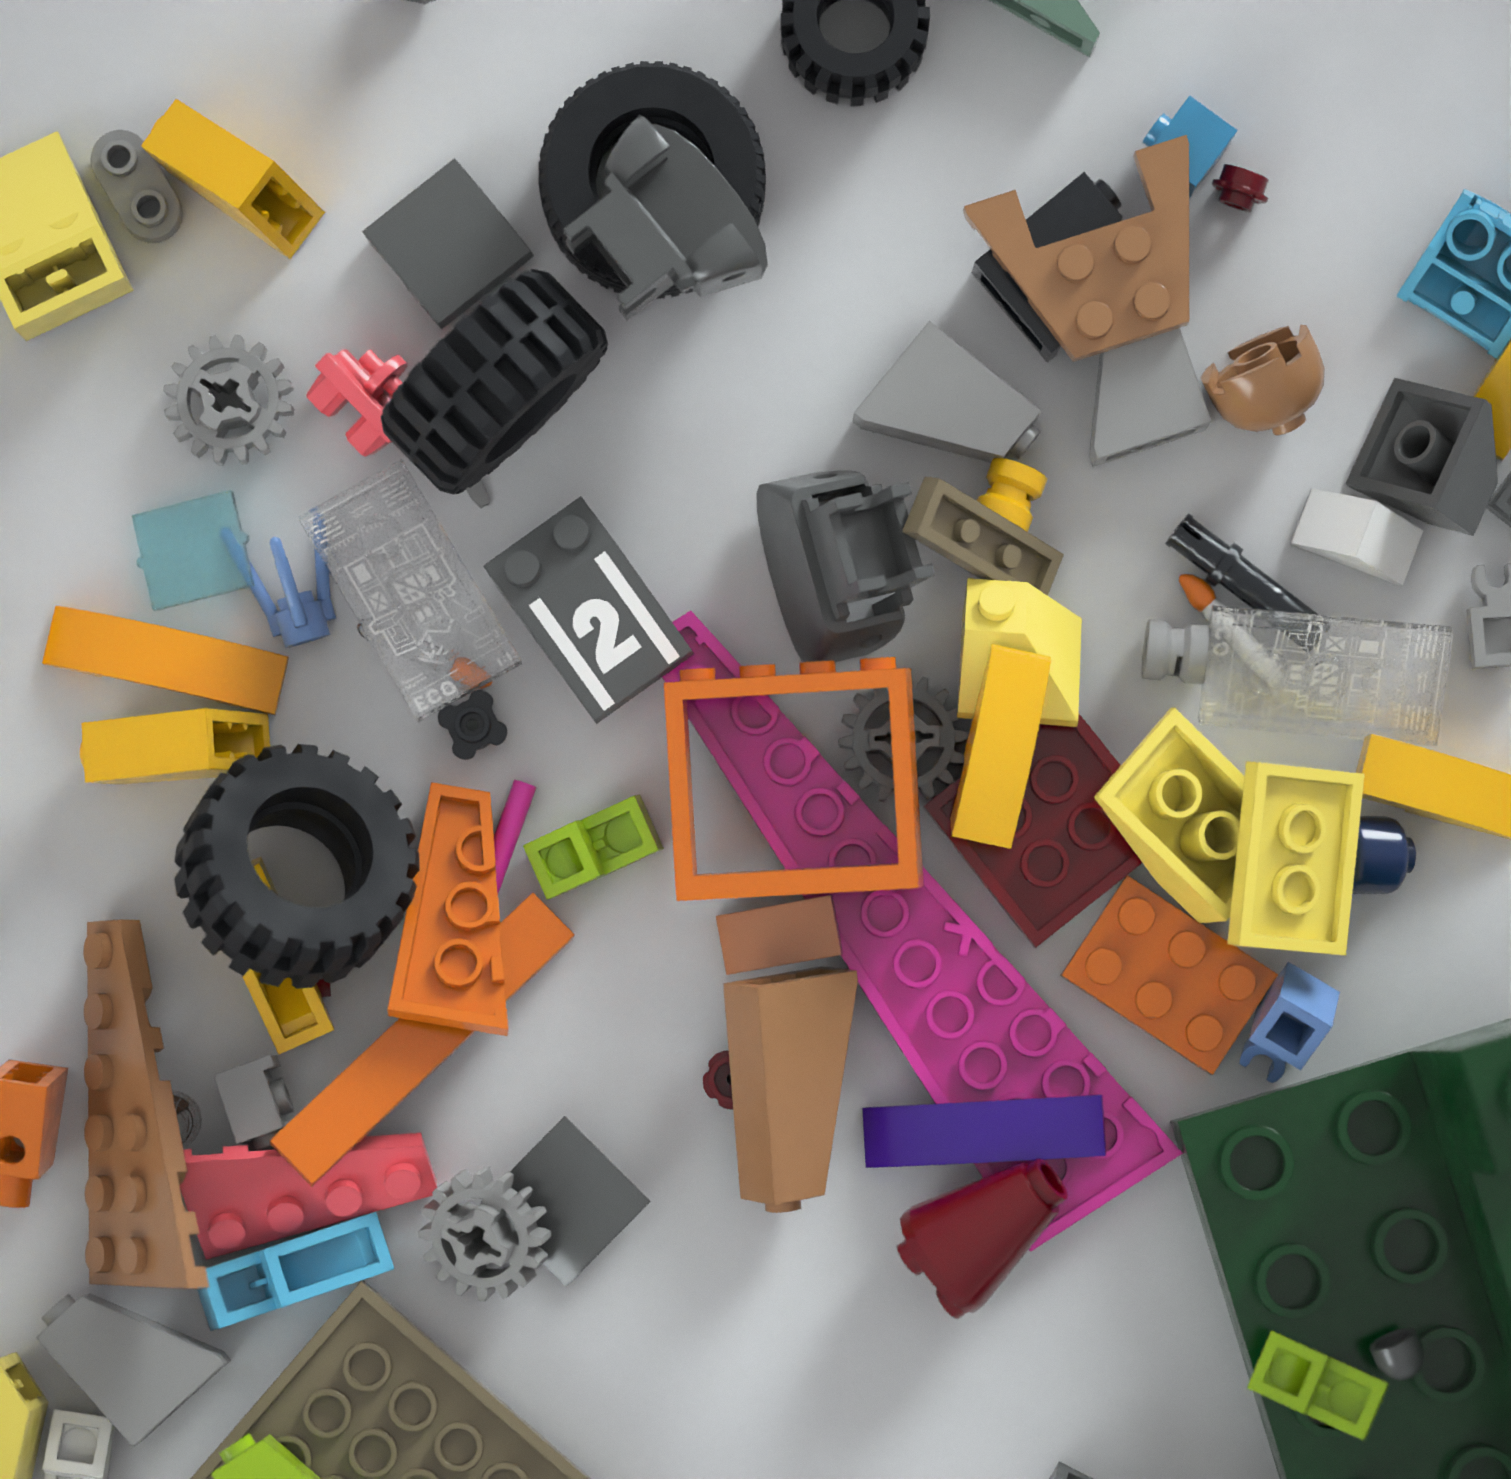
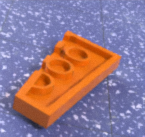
M431 782L418 848L420 870L412 879L417 888L413 901L406 910L388 1004V1016L508 1036L490 792Z

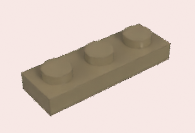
M924 477L902 531L980 579L1028 582L1047 596L1064 556L1063 553L944 480L935 477Z

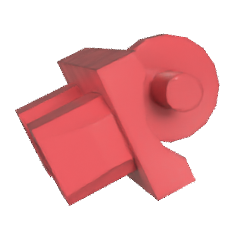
M343 349L334 356L329 352L315 365L321 374L311 386L306 397L321 413L328 417L336 415L349 401L362 416L345 435L350 444L362 456H370L392 442L383 432L381 415L386 403L392 399L394 391L403 383L399 377L407 368L408 363L400 355H396L383 363L371 349L359 360L347 349Z

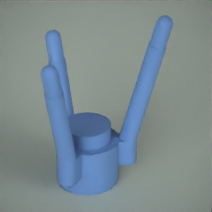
M321 515L315 516L317 519L314 520V528L317 526L319 528L314 531L317 601H314L311 590L298 593L280 538L273 537L270 539L269 543L285 594L284 598L277 600L280 611L277 610L232 530L224 528L221 531V536L230 550V554L267 617L272 636L281 635L285 648L302 645L329 636L330 631L327 621L336 619L330 597L329 562L324 553L328 550V544L320 545L327 541V537L323 538L326 535V531L315 536L318 532L326 529V525H323L325 518L323 516L319 517Z

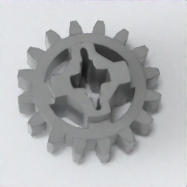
M216 335L210 336V351L202 354L198 348L191 345L188 347V352L193 362L188 367L176 362L171 366L181 379L179 384L164 385V393L177 400V404L166 408L164 414L168 420H182L183 423L177 427L173 434L179 442L194 437L195 440L192 443L191 452L196 457H202L210 448L213 449V459L217 465L223 466L227 460L228 453L232 452L235 453L240 463L245 465L249 461L248 449L256 447L261 453L267 455L270 453L269 445L265 440L268 435L272 434L276 437L284 438L287 434L277 421L279 416L294 415L295 409L293 406L285 401H281V396L294 391L293 384L290 380L275 379L285 367L279 358L270 360L267 363L263 362L267 349L262 343L258 342L252 347L250 352L245 351V342L241 335H234L230 348H224ZM233 362L228 371L215 374L206 372L216 365ZM260 375L267 386V409L263 408L255 399L254 389L259 383L257 379ZM209 388L219 394L224 392L229 395L237 388L236 394L249 412L240 407L235 409L232 406H227L221 413L222 406ZM192 391L202 398L204 411L199 417L200 423L198 426L192 416L190 407ZM243 426L252 428L250 432L242 436L224 438L231 429Z
M484 1166L473 1177L466 1169L462 1170L451 1178V1183L445 1181L432 1192L436 1200H431L421 1210V1214L432 1221L418 1231L419 1238L432 1241L433 1245L423 1255L425 1261L439 1260L443 1267L439 1270L436 1278L441 1282L452 1275L457 1279L456 1294L460 1296L474 1286L476 1287L479 1301H486L496 1290L503 1299L507 1298L518 1289V1285L521 1287L526 1286L537 1275L534 1268L537 1269L547 1260L548 1254L538 1246L545 1243L551 1237V1230L537 1227L536 1222L547 1211L544 1206L533 1208L529 1206L527 1200L533 1192L530 1186L521 1189L519 1192L511 1188L513 1174L510 1172L504 1174L496 1182L493 1181L490 1167ZM466 1199H483L482 1203L479 1206L470 1202H467L463 1206L458 1204L460 1201ZM491 1262L498 1266H502L506 1262L511 1264L501 1269H486L488 1263Z

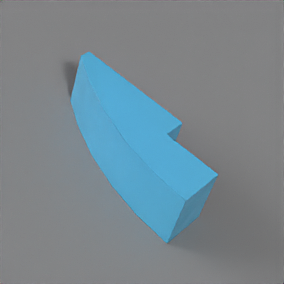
M373 1212L206 1268L209 1288H197L210 1331L391 1271L395 1268L377 1213Z

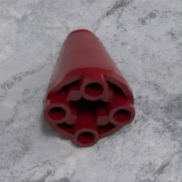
M1037 1159L1030 1165L1020 1163L913 1205L905 1211L900 1218L901 1231L905 1240L897 1245L898 1254L905 1266L913 1274L919 1276L924 1272L937 1289V1298L950 1316L959 1319L968 1312L975 1313L985 1305L1060 1211L1059 1204L1068 1198L1066 1188L1056 1172L1042 1159Z

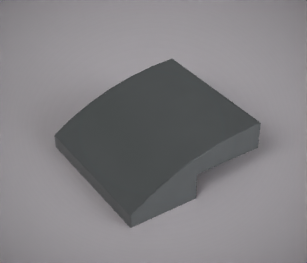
M455 158L362 231L369 243L402 280L411 295L441 330L534 257L525 242Z
M566 1116L510 1171L513 1174L511 1188L519 1192L521 1189L530 1186L533 1192L527 1200L531 1208L544 1206L547 1211L536 1222L537 1227L551 1230V1237L538 1247L548 1254L547 1260L543 1264L566 1287L651 1202Z

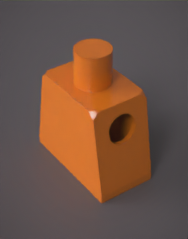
M10 1059L0 1066V1206L11 1208L29 1207L33 1179H40L53 1165L67 1081V1067ZM14 1137L21 1140L25 1148L19 1146L14 1140Z

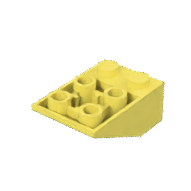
M56 131L1 157L0 300L14 329L24 340L28 341L134 291L59 132Z

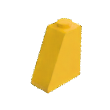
M175 99L165 114L155 122L150 134L141 144V147L167 172L288 259L292 258L325 213L275 161L178 99Z
M201 708L81 723L82 742L79 753L81 764L84 768L85 783L121 785L217 778L220 773H227L232 763L241 757L251 754L257 758L263 748L270 747L268 714Z

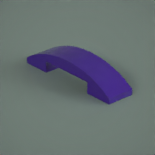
M1103 1095L862 1108L866 1168L1106 1156Z

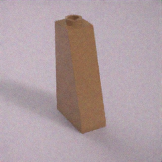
M820 966L723 983L740 1199L764 1203L765 1211L782 1213L801 1209V1200L825 1195L858 984L857 970Z

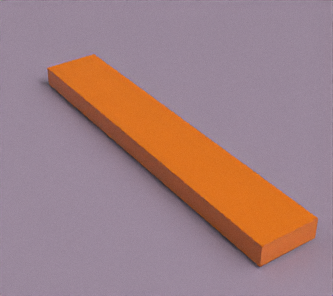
M534 893L530 894L500 923L506 1002L573 940L575 936ZM399 1018L270 1140V1144L313 1187L476 1031Z

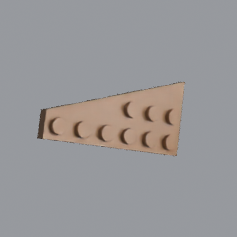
M140 920L87 922V938L84 942L83 956L87 965V999L84 1004V1019L88 1026V1058L84 1066V1078L88 1086V1119L85 1124L84 1136L88 1146L89 1179L85 1186V1201L89 1208V1241L85 1249V1260L89 1269V1284L182 1289L209 1288L206 1267H195L189 1238L199 1234L195 1211L186 1212L181 1196L180 1185L186 1177L187 1166L170 1080L160 1081L155 1052H160L164 1049L160 1027H151L145 1005L153 987Z

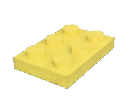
M1246 761L1227 944L1346 956L1365 774Z

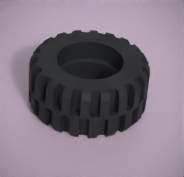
M536 269L526 270L520 273L516 279H510L493 295L490 294L480 302L477 308L469 315H465L443 339H440L429 350L428 355L421 362L417 363L408 374L407 379L394 391L392 399L386 403L383 409V414L381 415L383 432L439 491L450 494L462 493L467 487L471 488L485 475L493 472L506 458L512 456L521 448L522 444L532 435H535L546 424L545 422L555 412H558L568 401V398L587 380L586 377L595 370L600 363V358L607 351L606 332L549 272Z
M281 744L263 748L257 758L255 755L247 754L233 762L227 773H220L183 828L185 834L177 844L174 860L177 866L181 868L174 878L176 894L181 899L189 898V903L182 913L190 928L195 929L200 926L205 932L206 936L201 944L213 956L221 950L230 957L232 961L228 968L242 976L251 969L261 973L260 983L279 987L285 978H292V986L296 989L312 988L321 977L328 983L345 978L353 967L361 968L374 956L404 918L403 913L413 901L417 885L412 879L418 873L420 867L419 852L416 849H408L416 837L411 820L409 818H399L397 811L402 806V803L391 789L384 793L375 784L379 776L366 766L361 772L349 766L350 757L335 750H332L328 757L318 755L317 746L297 744L290 754H287L285 746ZM286 826L304 831L318 839L329 849L339 864L345 885L344 900L338 904L326 907H308L292 903L277 895L261 880L253 867L248 851V834L263 827Z

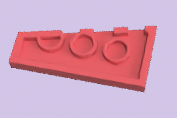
M407 1133L365 1136L313 1187L276 1150L249 1151L248 1145L223 1146V1153L192 1155V1149H183L187 1174L180 1185V1190L188 1212L195 1211L199 1230L197 1237L207 1260L433 1196L432 1192L438 1185L422 1134Z

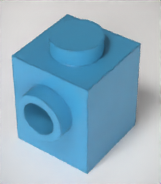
M1189 95L1172 119L1164 113L1158 118L1142 143L1149 147L1187 135L1189 141L1190 199L1229 147L1238 130Z

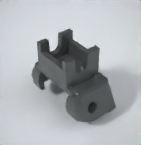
M641 115L626 129L605 164L606 180L604 184L610 193L563 229L564 234L567 236L566 245L573 255L577 254L589 243H592L626 285L627 289L620 293L617 299L621 304L619 305V312L627 321L673 284L682 293L693 289L702 297L762 279L768 266L765 242L754 217L720 171L695 145L677 132L657 124H651Z
M843 470L816 472L759 485L756 493L757 516L768 569L785 626L802 662H839L868 655L885 646L897 636L905 622L903 606L910 605L914 600L911 588L935 576L932 564L922 565L916 540L902 532L908 518L904 498L912 494L909 482L889 486L883 490L881 484L869 486L867 479L861 473ZM832 499L821 506L819 505V501ZM894 593L871 605L874 613L873 617L847 622L846 619L850 615L847 603Z

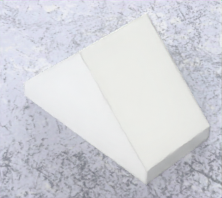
M1312 488L1290 545L1401 587L1404 584L1423 530L1377 501Z

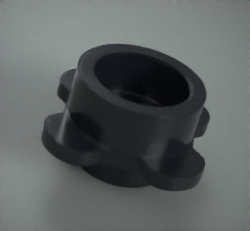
M476 690L471 693L469 700L457 706L445 705L438 713V723L441 727L448 729L454 742L452 752L459 759H472L477 750H481L490 744L495 746L501 745L506 740L507 727L504 723L497 720L492 710L493 698L486 691ZM472 719L478 722V728L474 731L467 728L468 721Z

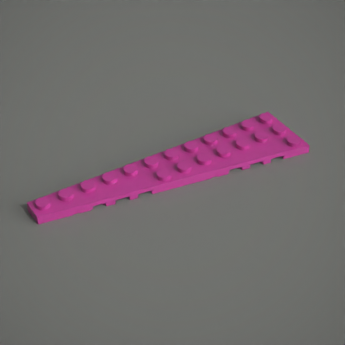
M691 610L672 622L694 655L663 676L664 682H680L679 670L715 668L716 679L740 678L739 666L741 665ZM768 695L687 700L689 721L784 869L899 863L897 837L860 799V796L821 756V753L801 734ZM924 867V886L920 888L801 894L804 900L828 895L833 896L843 954L840 956L848 969L857 970L858 985L935 1104L1103 1095L1106 1156L1043 1160L1061 1179L1066 1188L1068 1198L1059 1204L1060 1211L1030 1247V1252L1183 1154L1141 1106L1110 1075L1092 1052L1071 1032L1065 1022L1033 990L1015 967L994 947L988 937ZM1036 1160L973 1164L981 1177L985 1178L1020 1163L1030 1165Z

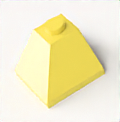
M967 578L962 614L957 718L973 719L991 645L993 644L1051 657L1040 724L1077 727L1082 618L1028 582Z

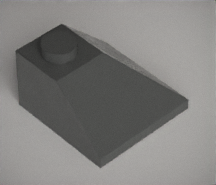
M1394 378L1346 481V485L1427 524L1474 536L1498 484L1492 404L1485 399Z

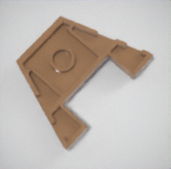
M1187 135L1137 150L1133 155L1151 212L1039 248L1034 246L1016 190L964 206L963 213L967 222L973 230H977L992 250L994 258L1028 298V303L1073 362L1188 325L1189 141Z

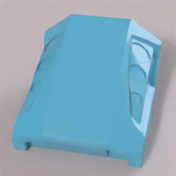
M1464 189L1396 296L1405 302L1409 301L1469 337L1496 359H1498L1511 339V213L1494 202Z

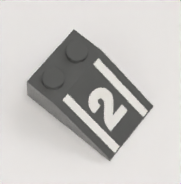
M581 496L483 565L497 589L596 724L694 655L687 642L619 546Z

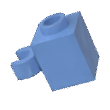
M1288 962L1257 1006L1250 1036L1244 1043L1239 1064L1246 1068L1251 1059L1256 1055L1262 1054L1270 1057L1273 1062L1269 1067L1266 1080L1271 1083L1276 1082L1282 1077L1286 1063L1301 1070L1332 1028L1340 992Z

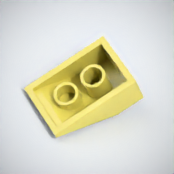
M1174 707L1166 712L1094 798L1156 882L1198 923L1223 922L1230 918L1245 776Z

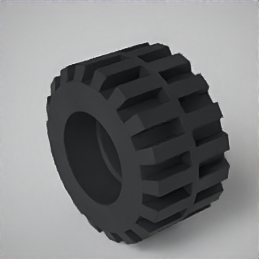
M782 0L780 21L781 47L783 56L787 55L789 59L788 68L795 78L801 76L804 79V88L813 95L818 90L826 93L827 102L838 105L839 98L851 99V106H863L864 98L874 97L876 103L888 98L889 90L895 87L900 91L908 83L909 75L912 71L916 73L922 62L930 23V7H926V0H867L879 7L886 15L890 24V31L882 44L875 49L863 53H848L835 48L824 38L819 29V20L822 13L830 5L840 0Z

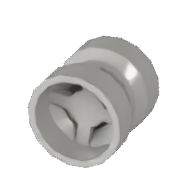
M1149 619L1146 625L1143 644L1142 679L1161 680L1166 675L1179 676L1183 683L1202 685L1208 658L1209 626L1189 624L1186 628L1179 629L1172 628L1167 621Z

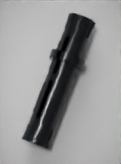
M1188 513L1174 530V533L1165 542L1168 547L1174 548L1207 574L1205 581L1213 587L1219 583L1278 628L1281 625L1306 628L1310 619L1320 620L1322 629L1329 627L1331 622L1328 619L1321 617L1241 555L1243 549L1235 542L1230 546L1197 522L1191 514ZM1311 622L1309 632L1308 630L1286 628L1284 633L1288 636L1289 631L1302 632L1298 633V637L1306 638L1307 636L1306 642L1313 643L1315 636L1314 645L1320 639L1318 622ZM1290 633L1289 637L1300 646L1307 645L1308 651L1311 650L1313 644L1306 643L1305 645L1306 639L1297 638V633Z

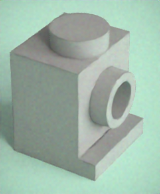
M268 1055L213 1075L236 1143L242 1144L252 1141L256 1151L272 1146L270 1140L288 1124L285 1115L294 1112L293 1104L283 1078L273 1081L270 1070L281 1067L277 1055Z

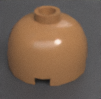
M1300 325L1297 336H1293L1289 326L1259 335L1227 352L1230 359L1235 360L1232 364L1218 372L1213 362L1200 377L1213 405L1223 419L1239 429L1253 432L1271 429L1273 434L1278 436L1289 433L1305 423L1306 417L1304 412L1315 404L1324 386L1325 368L1319 349L1307 325Z

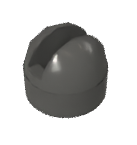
M1409 1327L1392 1331L1378 1338L1370 1345L1371 1353L1378 1368L1393 1379H1410L1421 1370L1424 1362V1351L1415 1328Z

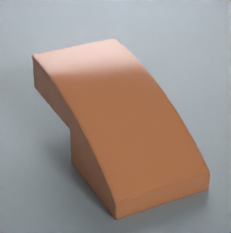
M832 895L716 916L726 975L843 954Z

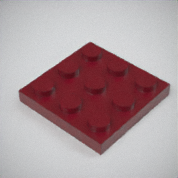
M1079 713L1077 727L1039 724L1027 785L1011 849L952 837L950 818L961 777L923 806L926 813L1034 948L1043 943L1142 864V861L1094 798L1121 765Z

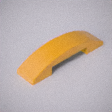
M55 605L42 664L99 677L105 676L215 700L221 704L276 715L289 657L187 631Z

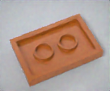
M1127 875L1060 976L1209 1075H1213L1278 974L1236 946L1227 944V940L1201 923H1198L1195 919Z

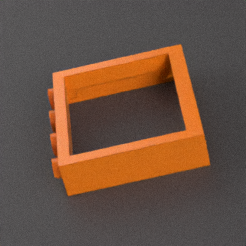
M896 657L859 659L860 671L836 672L835 661H814L799 663L800 674L776 676L775 664L739 666L740 678L716 679L715 668L679 670L680 682H665L664 699L676 901L913 889L924 886L911 669H896ZM888 688L899 863L697 874L687 700Z

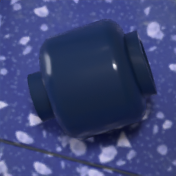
M1360 816L1352 894L1392 893L1402 885L1406 873L1412 872L1415 866L1416 849L1414 842L1410 837H1406L1403 827L1396 819L1387 816Z

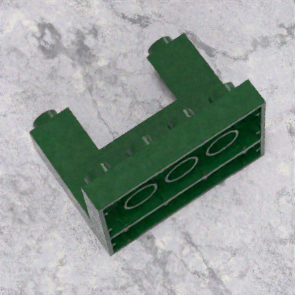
M1511 1018L1171 1120L1170 1123L1178 1148L1183 1153L1181 1154L1182 1162L1249 1380L1271 1331L1390 1384L1365 1441L1253 1391L1279 1478L1511 1479ZM1409 1327L1415 1328L1424 1351V1362L1421 1370L1410 1379L1396 1380L1387 1376L1378 1368L1371 1353L1370 1345L1378 1338L1392 1331Z

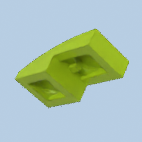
M640 794L631 796L582 820L571 822L523 845L547 900L583 886L664 849Z
M1271 1331L1247 1388L1365 1441L1390 1384Z

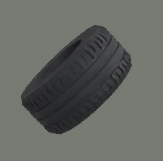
M640 61V64L636 65L632 62L625 64V67L622 68L620 66L611 68L612 71L608 73L603 71L598 74L597 78H591L586 81V85L583 88L579 86L574 91V95L572 97L569 96L564 101L563 108L559 107L555 114L556 117L548 126L549 132L545 133L543 147H541L539 155L540 161L538 162V185L544 215L551 234L561 252L565 253L566 258L582 274H587L588 279L600 283L606 289L610 287L616 293H622L627 287L593 244L589 243L577 254L573 255L566 245L567 236L564 234L563 229L600 201L596 187L600 161L604 154L620 140L629 125L639 115L645 117L651 124H657L677 132L695 145L737 192L754 217L757 226H759L765 200L766 171L764 152L759 134L755 131L756 126L748 117L745 108L740 107V101L735 96H731L724 86L720 87L718 81L713 78H707L706 74L700 71H692L691 67H679L678 64L671 62L667 65L663 64V61H655V63ZM673 284L657 298H665L668 295H671L672 298L679 296L682 292ZM693 289L686 291L685 294L693 292Z

